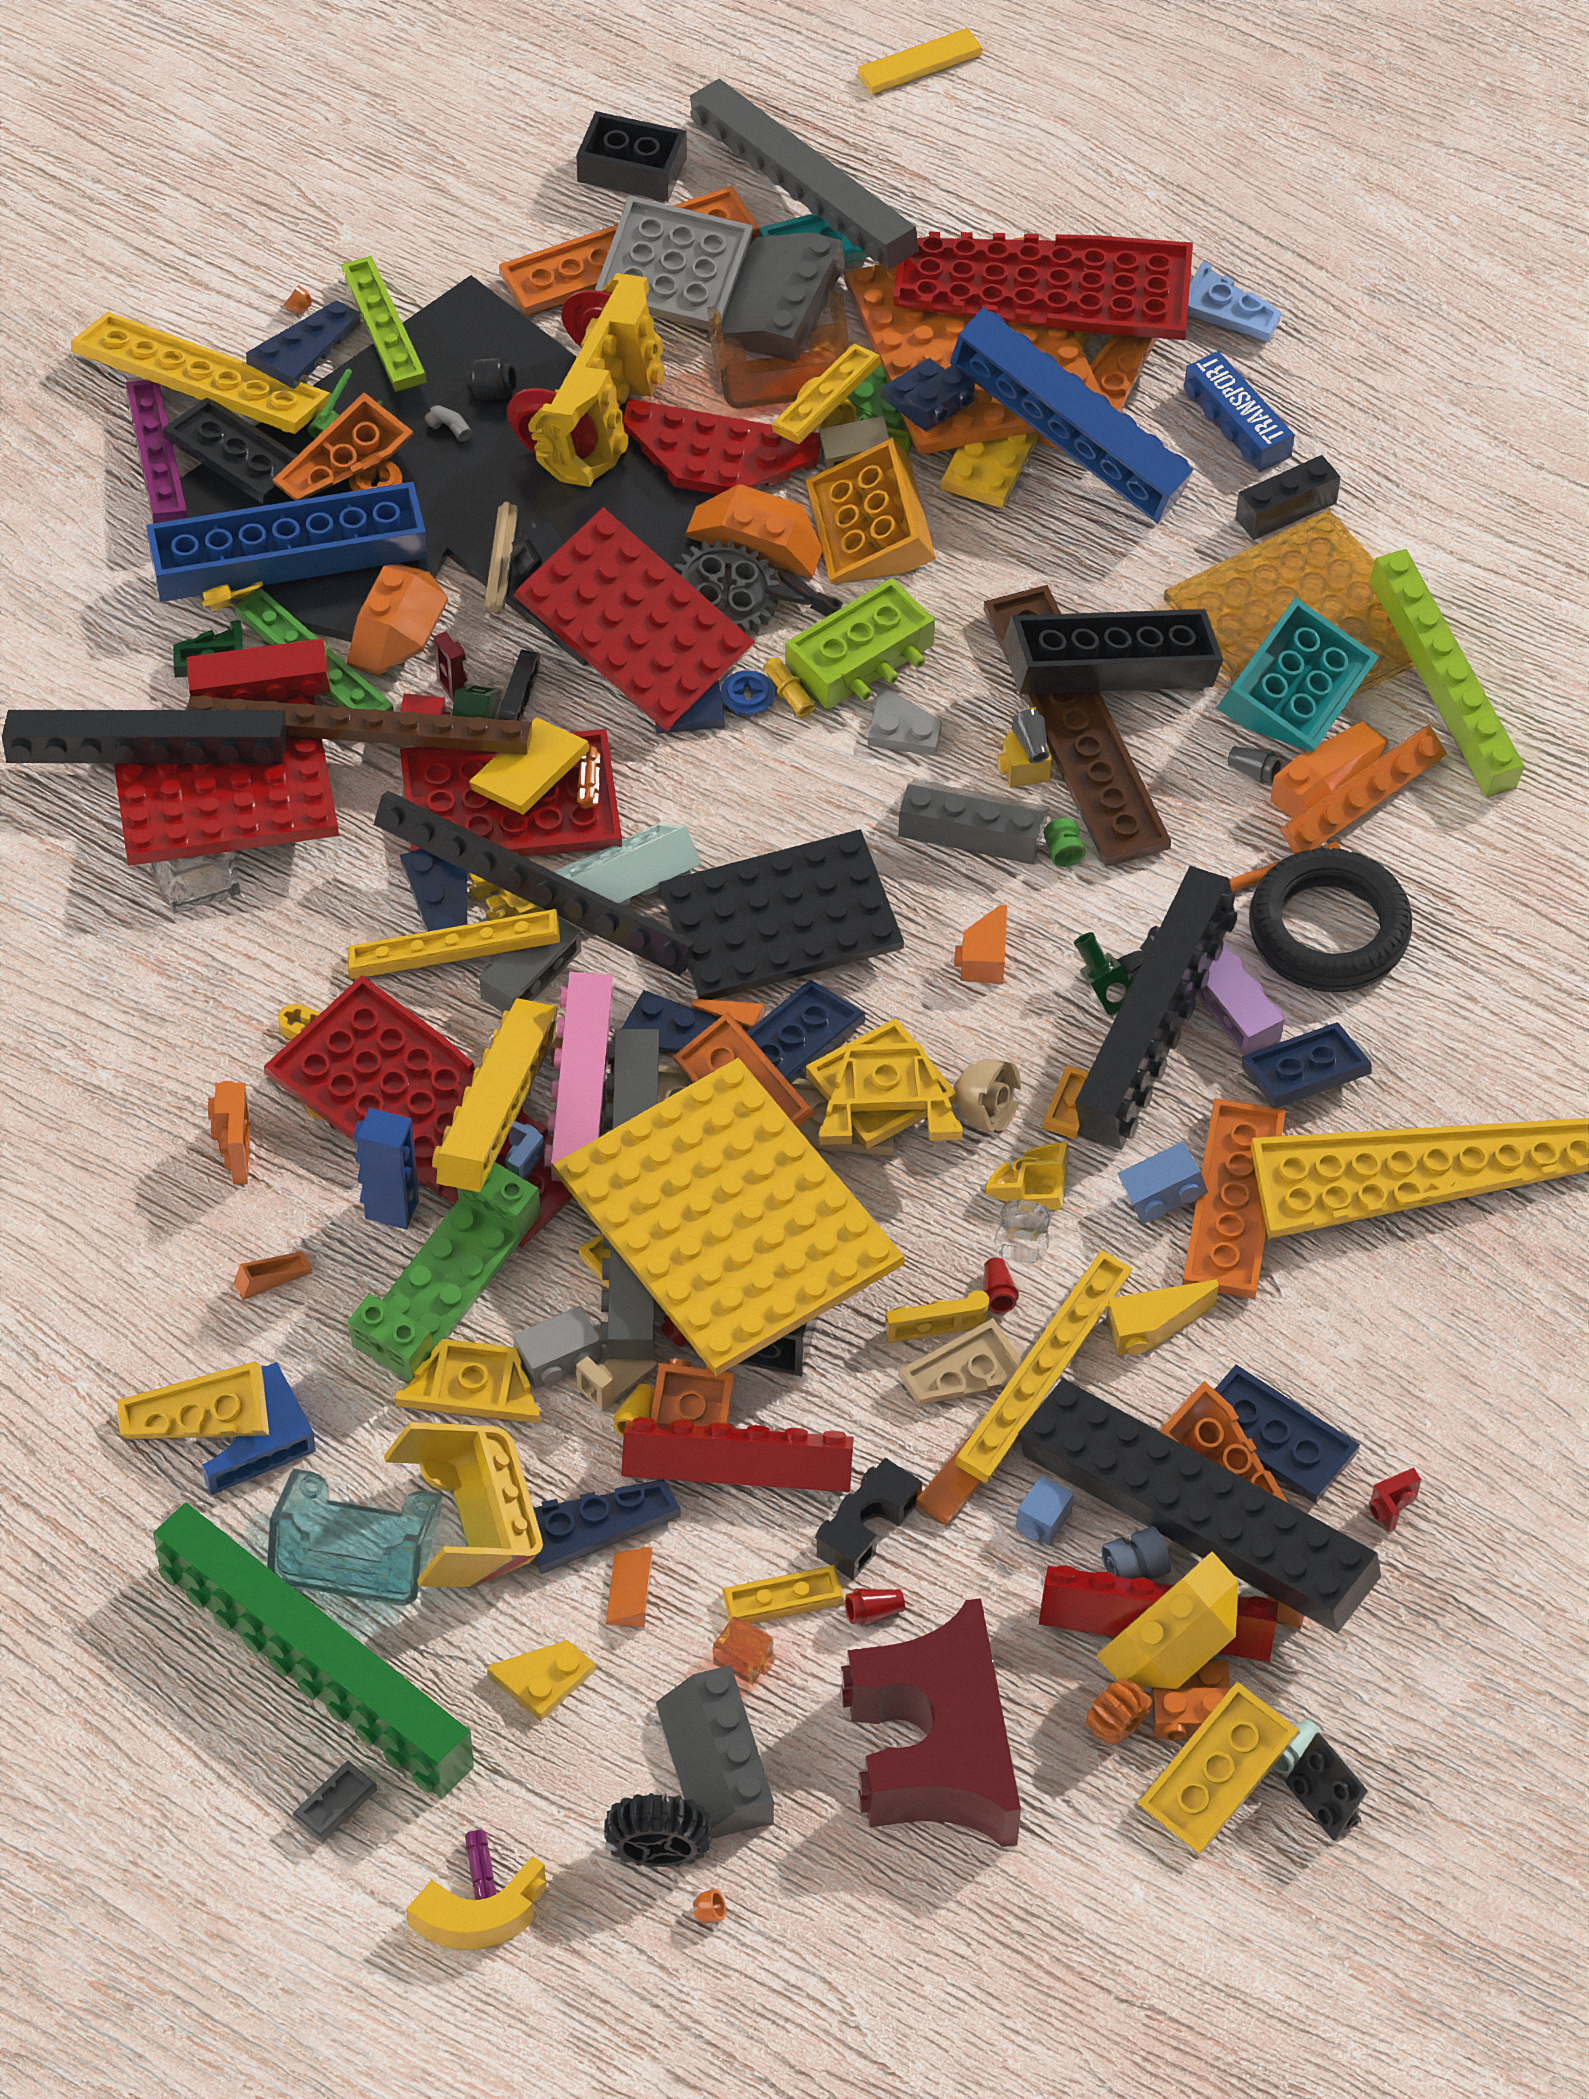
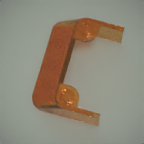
M836 290L829 291L832 323L819 325L811 331L808 339L810 353L800 354L796 363L776 357L746 361L744 346L734 338H723L720 311L713 306L707 307L712 356L725 402L736 409L794 402L801 387L807 381L821 376L849 349L843 295Z

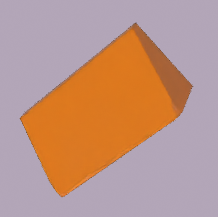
M643 1547L614 1554L606 1624L645 1627L653 1561L652 1547Z

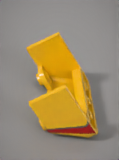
M409 1422L385 1453V1462L419 1464L421 1474L430 1486L439 1490L453 1491L468 1547L443 1546L418 1577V1586L476 1587L533 1561L543 1547L542 1537L512 1437L505 1430L495 1426Z

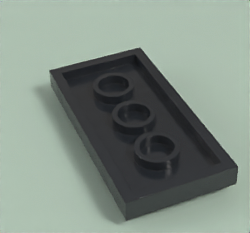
M205 398L163 428V438L262 504L282 491L273 483V479L298 456L218 402L209 398Z

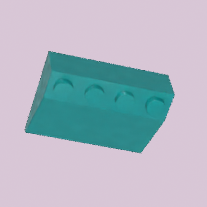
M1295 597L1216 708L1246 729L1314 752L1379 656Z

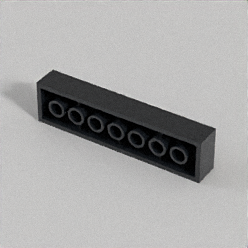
M1189 866L1075 1100L1082 1137L1120 1150L1123 1149L1127 1138L1132 1139L1138 1127V1115L1141 1109H1147L1153 1095L1152 1086L1156 1078L1161 1079L1167 1066L1166 1057L1170 1049H1176L1181 1038L1180 1028L1184 1020H1189L1194 1012L1196 1003L1194 999L1198 991H1203L1208 983L1209 968L1212 961L1219 960L1224 946L1223 939L1226 932H1232L1235 927L1238 914L1234 911L1235 894L1231 891L1230 878Z

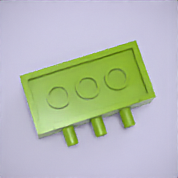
M891 578L785 642V666L793 676L800 678L801 685L826 710L831 709L853 694H856L861 700L865 701L872 695V691L868 687L871 683L882 677L887 683L893 684L899 677L898 673L894 670L907 661L916 668L921 667L925 663V657L921 653L934 645L935 619L902 586Z

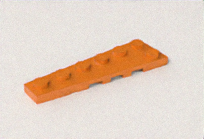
M1113 335L1089 365L1103 396L1119 412H1121L1157 338ZM1038 432L1037 442L1062 451Z

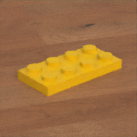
M1237 1681L1137 1804L1201 1856L1300 1734V1731Z

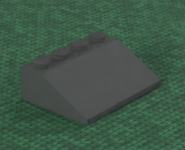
M815 233L756 237L741 265L719 332L708 330L706 338L796 363L845 267L842 240Z

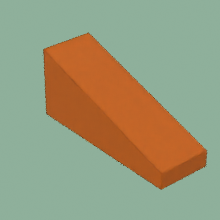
M694 999L691 1003V1009L717 1018L729 1012L745 1032L750 1030L765 1016V1006L762 1003Z
M303 1251L240 1264L234 1284L242 1300H245L311 1273L312 1268Z

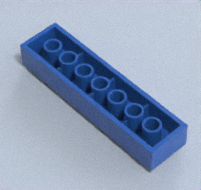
M983 307L959 333L950 360L951 365L975 381L978 386L1158 524L1181 498L1193 472V468L1189 466L1187 460L1181 455L1173 454L1163 446L1158 437L1153 434H1147L1138 427L1131 416L1120 413L1112 407L1105 396L1090 390L1084 385L1079 376L1074 373H1068L1058 365V362L1052 355L1043 353L1033 346L1026 335L1011 329L1000 315L989 312Z
M414 482L146 525L160 602L203 595L202 592L225 584L229 585L231 591L247 588L260 581L263 582V585L428 558L426 531Z

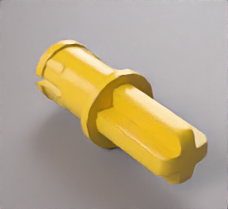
M780 658L768 659L767 663L763 666V670L778 688L777 694L779 697L787 700L799 718L806 717L812 713L816 707L815 702L811 700L801 687L800 678L793 676Z

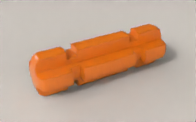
M591 746L590 750L579 760L581 763L579 764L578 788L580 789L578 790L577 801L583 809L594 808L598 804L600 753L597 752L596 747Z

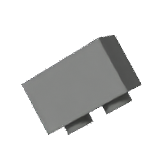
M581 1306L513 1335L514 1347L517 1348L522 1362V1369L534 1389L544 1384L556 1383L563 1376L576 1371V1364L586 1356L594 1363L601 1360V1340Z

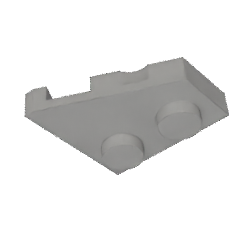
M879 686L868 735V746L936 756L942 721L891 690Z

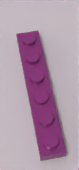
M149 380L126 382V394L153 524L187 518V510L173 444L163 438V428L168 425L160 384Z

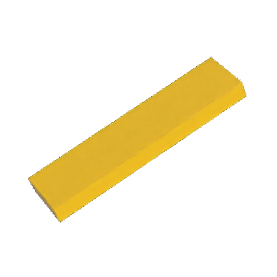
M965 28L859 66L858 76L873 95L981 56L982 46L971 31Z
M854 343L772 423L773 432L800 444L881 364L880 355Z

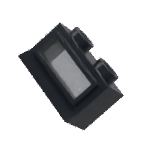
M549 520L540 526L536 522L526 526L519 532L521 536L511 543L514 549L510 553V561L522 579L525 578L527 580L564 545V542Z

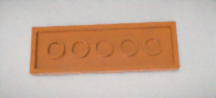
M1214 1098L1201 1172L1208 1193L1199 1197L1196 1201L1182 1285L1217 1279L1219 1285L1218 1293L1256 1299L1267 1229L1250 1145L1252 1138L1282 1136L1286 1114L1285 1109H1275L1273 1107Z

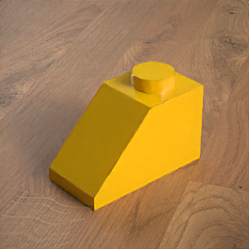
M1011 729L1003 739L1002 754L997 756L999 772L1001 775L1006 774L1009 787L1050 781L1052 765L1050 752L1049 757L1045 761L1031 763Z

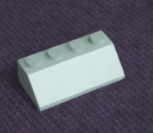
M660 822L623 839L622 847L611 846L604 848L554 872L622 906H626L631 903V897L642 893V895L652 894L659 890V882L692 874L691 869L701 865L687 827Z

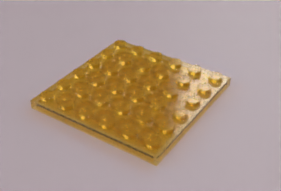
M1330 510L1164 590V600L1173 610L1206 609L1223 658L1221 666L1234 681L1295 597L1379 656L1351 698L1415 666L1369 582L1375 560Z

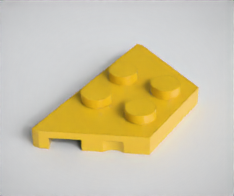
M441 1339L431 1351L430 1358L422 1362L415 1370L412 1381L404 1390L399 1389L395 1395L396 1407L531 1423L540 1422V1411L533 1399L531 1387L522 1369V1362L516 1347Z

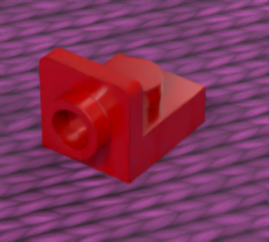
M1414 1467L1374 1484L1369 1508L1374 1519L1377 1522H1382L1388 1532L1396 1529L1399 1518L1398 1509L1407 1507L1417 1498L1422 1479Z

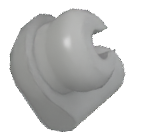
M438 405L430 408L431 411L425 415V421L434 429L439 428L442 423L449 426L460 442L467 441L472 436V430L461 415L455 411Z

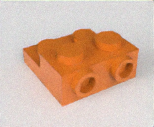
M233 1081L215 1083V1097L208 1098L212 1140H218L220 1154H224L225 1170H231L233 1184H248L251 1123L245 1083H235Z
M669 1359V1364L659 1363L650 1418L654 1419L656 1423L671 1424L675 1420H688L693 1422L695 1426H709L711 1423L717 1422L728 1423L736 1381L734 1373H728V1369L715 1376L708 1365H706V1369L691 1367L692 1362L682 1359Z
M1209 1660L1178 1689L1151 1687L1154 1738L1180 1741L1185 1738H1191L1231 1689L1228 1660Z

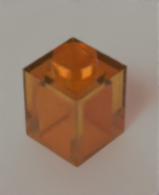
M735 1616L731 1618L713 1644V1664L718 1667L731 1665L734 1675L751 1685L755 1683L760 1674L765 1676L770 1671L776 1655L773 1654V1637Z

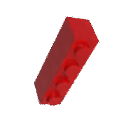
M323 638L187 657L190 696L265 701L282 700L287 697L301 695L312 696L331 691L328 656Z

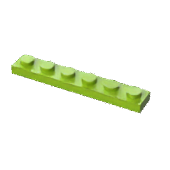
M372 256L341 264L345 281L395 392L427 383L423 367Z

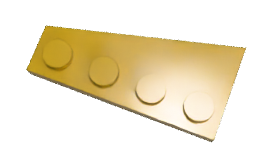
M256 1361L117 1400L120 1435L126 1440L269 1436L262 1366Z

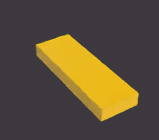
M835 1565L722 1588V1596L731 1628L844 1604V1596Z

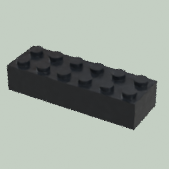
M1206 609L1012 615L1003 641L1019 695L1213 687L1223 662Z

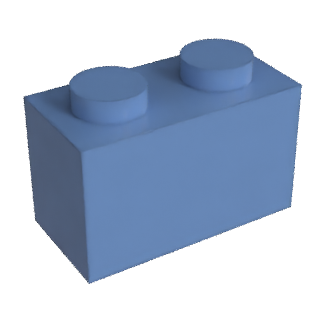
M1184 1141L1117 1173L1142 1225L1153 1219H1158L1166 1213L1186 1203H1191L1208 1193L1201 1172Z

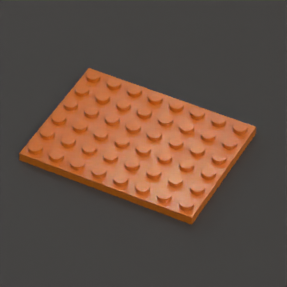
M1024 237L1014 238L1010 240H1024ZM882 264L844 271V282L874 352L880 355L881 365L888 383L929 357L944 369L951 366L950 360L958 335L974 317L894 306L893 297L897 265L889 270ZM1005 321L1006 325L1015 332L1026 335L1032 345L1041 352L1052 355L1058 362V365L1068 373H1074L1079 376L1084 385L1090 390L1103 395L1074 332L1065 329ZM976 383L974 402L970 406L961 409L947 418L942 424H937L926 432L902 414L919 455L963 447L966 444L983 443L1008 438L1009 436L1038 432Z

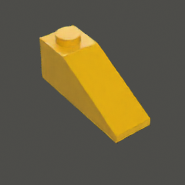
M1217 1279L1109 1298L1106 1320L1117 1356L1124 1354L1139 1355L1147 1350L1156 1348L1214 1307L1219 1287Z

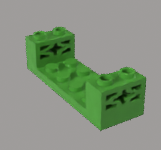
M494 1162L480 1193L457 1188L458 1201L385 1297L380 1300L369 1293L347 1321L352 1347L409 1382L414 1378V1372L420 1364L430 1358L431 1351L440 1340L448 1339L541 1215L538 1187Z

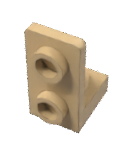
M586 1356L576 1364L577 1389L603 1412L656 1370V1362L653 1359H608L603 1364L596 1365Z

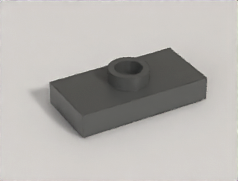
M347 1760L292 1813L293 1820L322 1844L377 1791V1785Z

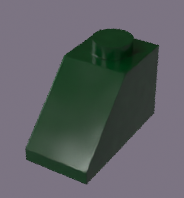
M468 684L455 690L452 716L494 719L502 689Z

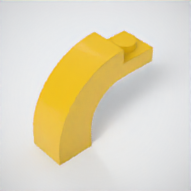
M531 1856L502 1891L481 1900H469L455 1896L431 1879L406 1909L408 1926L426 1939L454 1949H483L506 1942L521 1933L533 1922V1903L541 1897L547 1886L545 1864Z

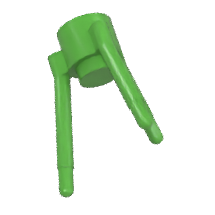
M346 369L333 393H330L326 406L308 426V432L314 439L339 417L332 409L352 374L351 369ZM381 400L377 402L381 406L384 404Z

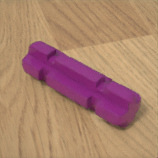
M481 1829L469 1831L465 1835L475 1900L486 1899L497 1894L487 1835Z

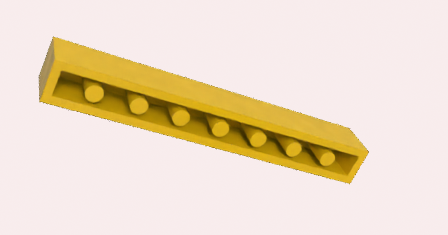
M516 998L510 1011H504L501 1029H495L491 1048H486L484 1051L482 1067H476L474 1071L472 1087H466L462 1106H457L455 1109L452 1126H446L442 1146L437 1145L435 1148L432 1167L437 1168V1184L480 1193L555 1038L558 1006Z

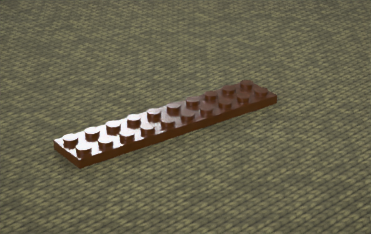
M1048 585L984 601L983 608L1007 661L1008 658L1003 641L1012 615L1061 614ZM1100 692L1024 694L1029 707H1036L1039 714L1045 718L1047 745L1105 867L1170 849L1171 839Z

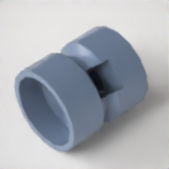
M1154 1526L1133 1533L1130 1541L1121 1537L1102 1545L1101 1552L1105 1569L1117 1577L1135 1579L1144 1576L1152 1580L1171 1572V1560L1166 1544Z

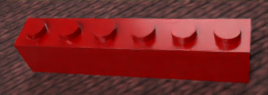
M638 1417L633 1419V1421H626L623 1433L621 1476L850 1492L854 1437L846 1436L844 1432L835 1430L825 1431L823 1434H810L802 1428H788L785 1432L770 1431V1428L762 1425H752L747 1427V1429L732 1428L730 1424L720 1422L711 1423L709 1426H695L693 1422L688 1420H675L671 1424L656 1423L654 1419L648 1417Z
M1067 1565L1048 1566L1038 1625L1117 1637L1174 1585L1154 1583L1147 1578L1129 1579L1117 1577L1112 1573L1104 1571L1096 1573L1080 1571ZM1238 1596L1236 1637L1221 1649L1218 1654L1270 1662L1279 1602L1269 1601L1260 1596H1252L1250 1598Z

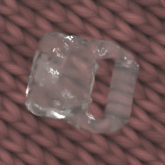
M1011 1200L1003 1205L1000 1212L1001 1223L996 1230L994 1239L997 1253L1002 1259L1036 1263L1042 1260L1049 1247L1048 1227L1051 1220L1050 1210L1042 1204L1023 1200ZM1006 1237L1026 1239L1031 1242L1038 1241L1039 1249L1006 1245L1003 1242Z

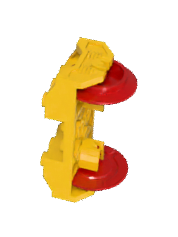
M616 273L602 291L584 290L572 294L562 307L561 317L567 333L582 349L563 384L555 392L539 388L522 390L516 393L508 404L507 417L513 431L519 440L536 454L537 461L560 482L591 487L596 478L614 467L621 453H624L628 446V435L624 431L622 411L619 409L621 404L626 402L629 393L652 397L658 384H661L664 380L665 367L662 365L660 358L664 348L661 337L653 330L654 320L650 316L646 298L650 290L647 277Z

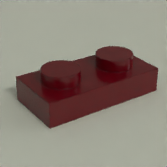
M445 631L434 636L437 681L454 703L455 690L464 687V683L467 682V675L463 668V661L466 660V655L461 644L458 641L453 642Z

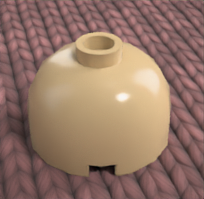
M983 1059L972 1063L962 1073L961 1077L956 1080L954 1084V1090L957 1092L956 1105L960 1115L969 1125L990 1132H994V1130L1001 1132L1009 1125L1019 1101L1013 1100L1014 1088L1021 1090L1020 1073L1015 1064L997 1059Z

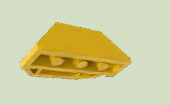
M1213 1551L1210 1552L1097 1653L1096 1657L1117 1680L1125 1677L1142 1687L1178 1689L1236 1637L1238 1579Z

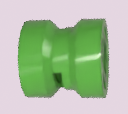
M1071 818L1056 819L1046 825L1043 832L1046 843L1051 846L1050 856L1052 862L1061 867L1072 866L1080 862L1086 854L1084 844L1078 838L1080 833L1078 825Z

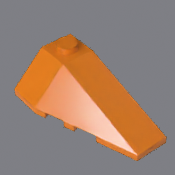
M364 392L273 479V483L295 501L306 499L391 457L413 436V431Z
M1361 721L1321 743L1314 752L1307 751L1299 755L1279 771L1273 779L1270 802L1294 819L1379 759L1388 745V739L1364 721Z
M1205 1380L1157 1429L1159 1432L1288 1503L1271 1472L1265 1470L1255 1453L1257 1448L1252 1439H1247L1237 1422L1239 1417L1234 1408Z

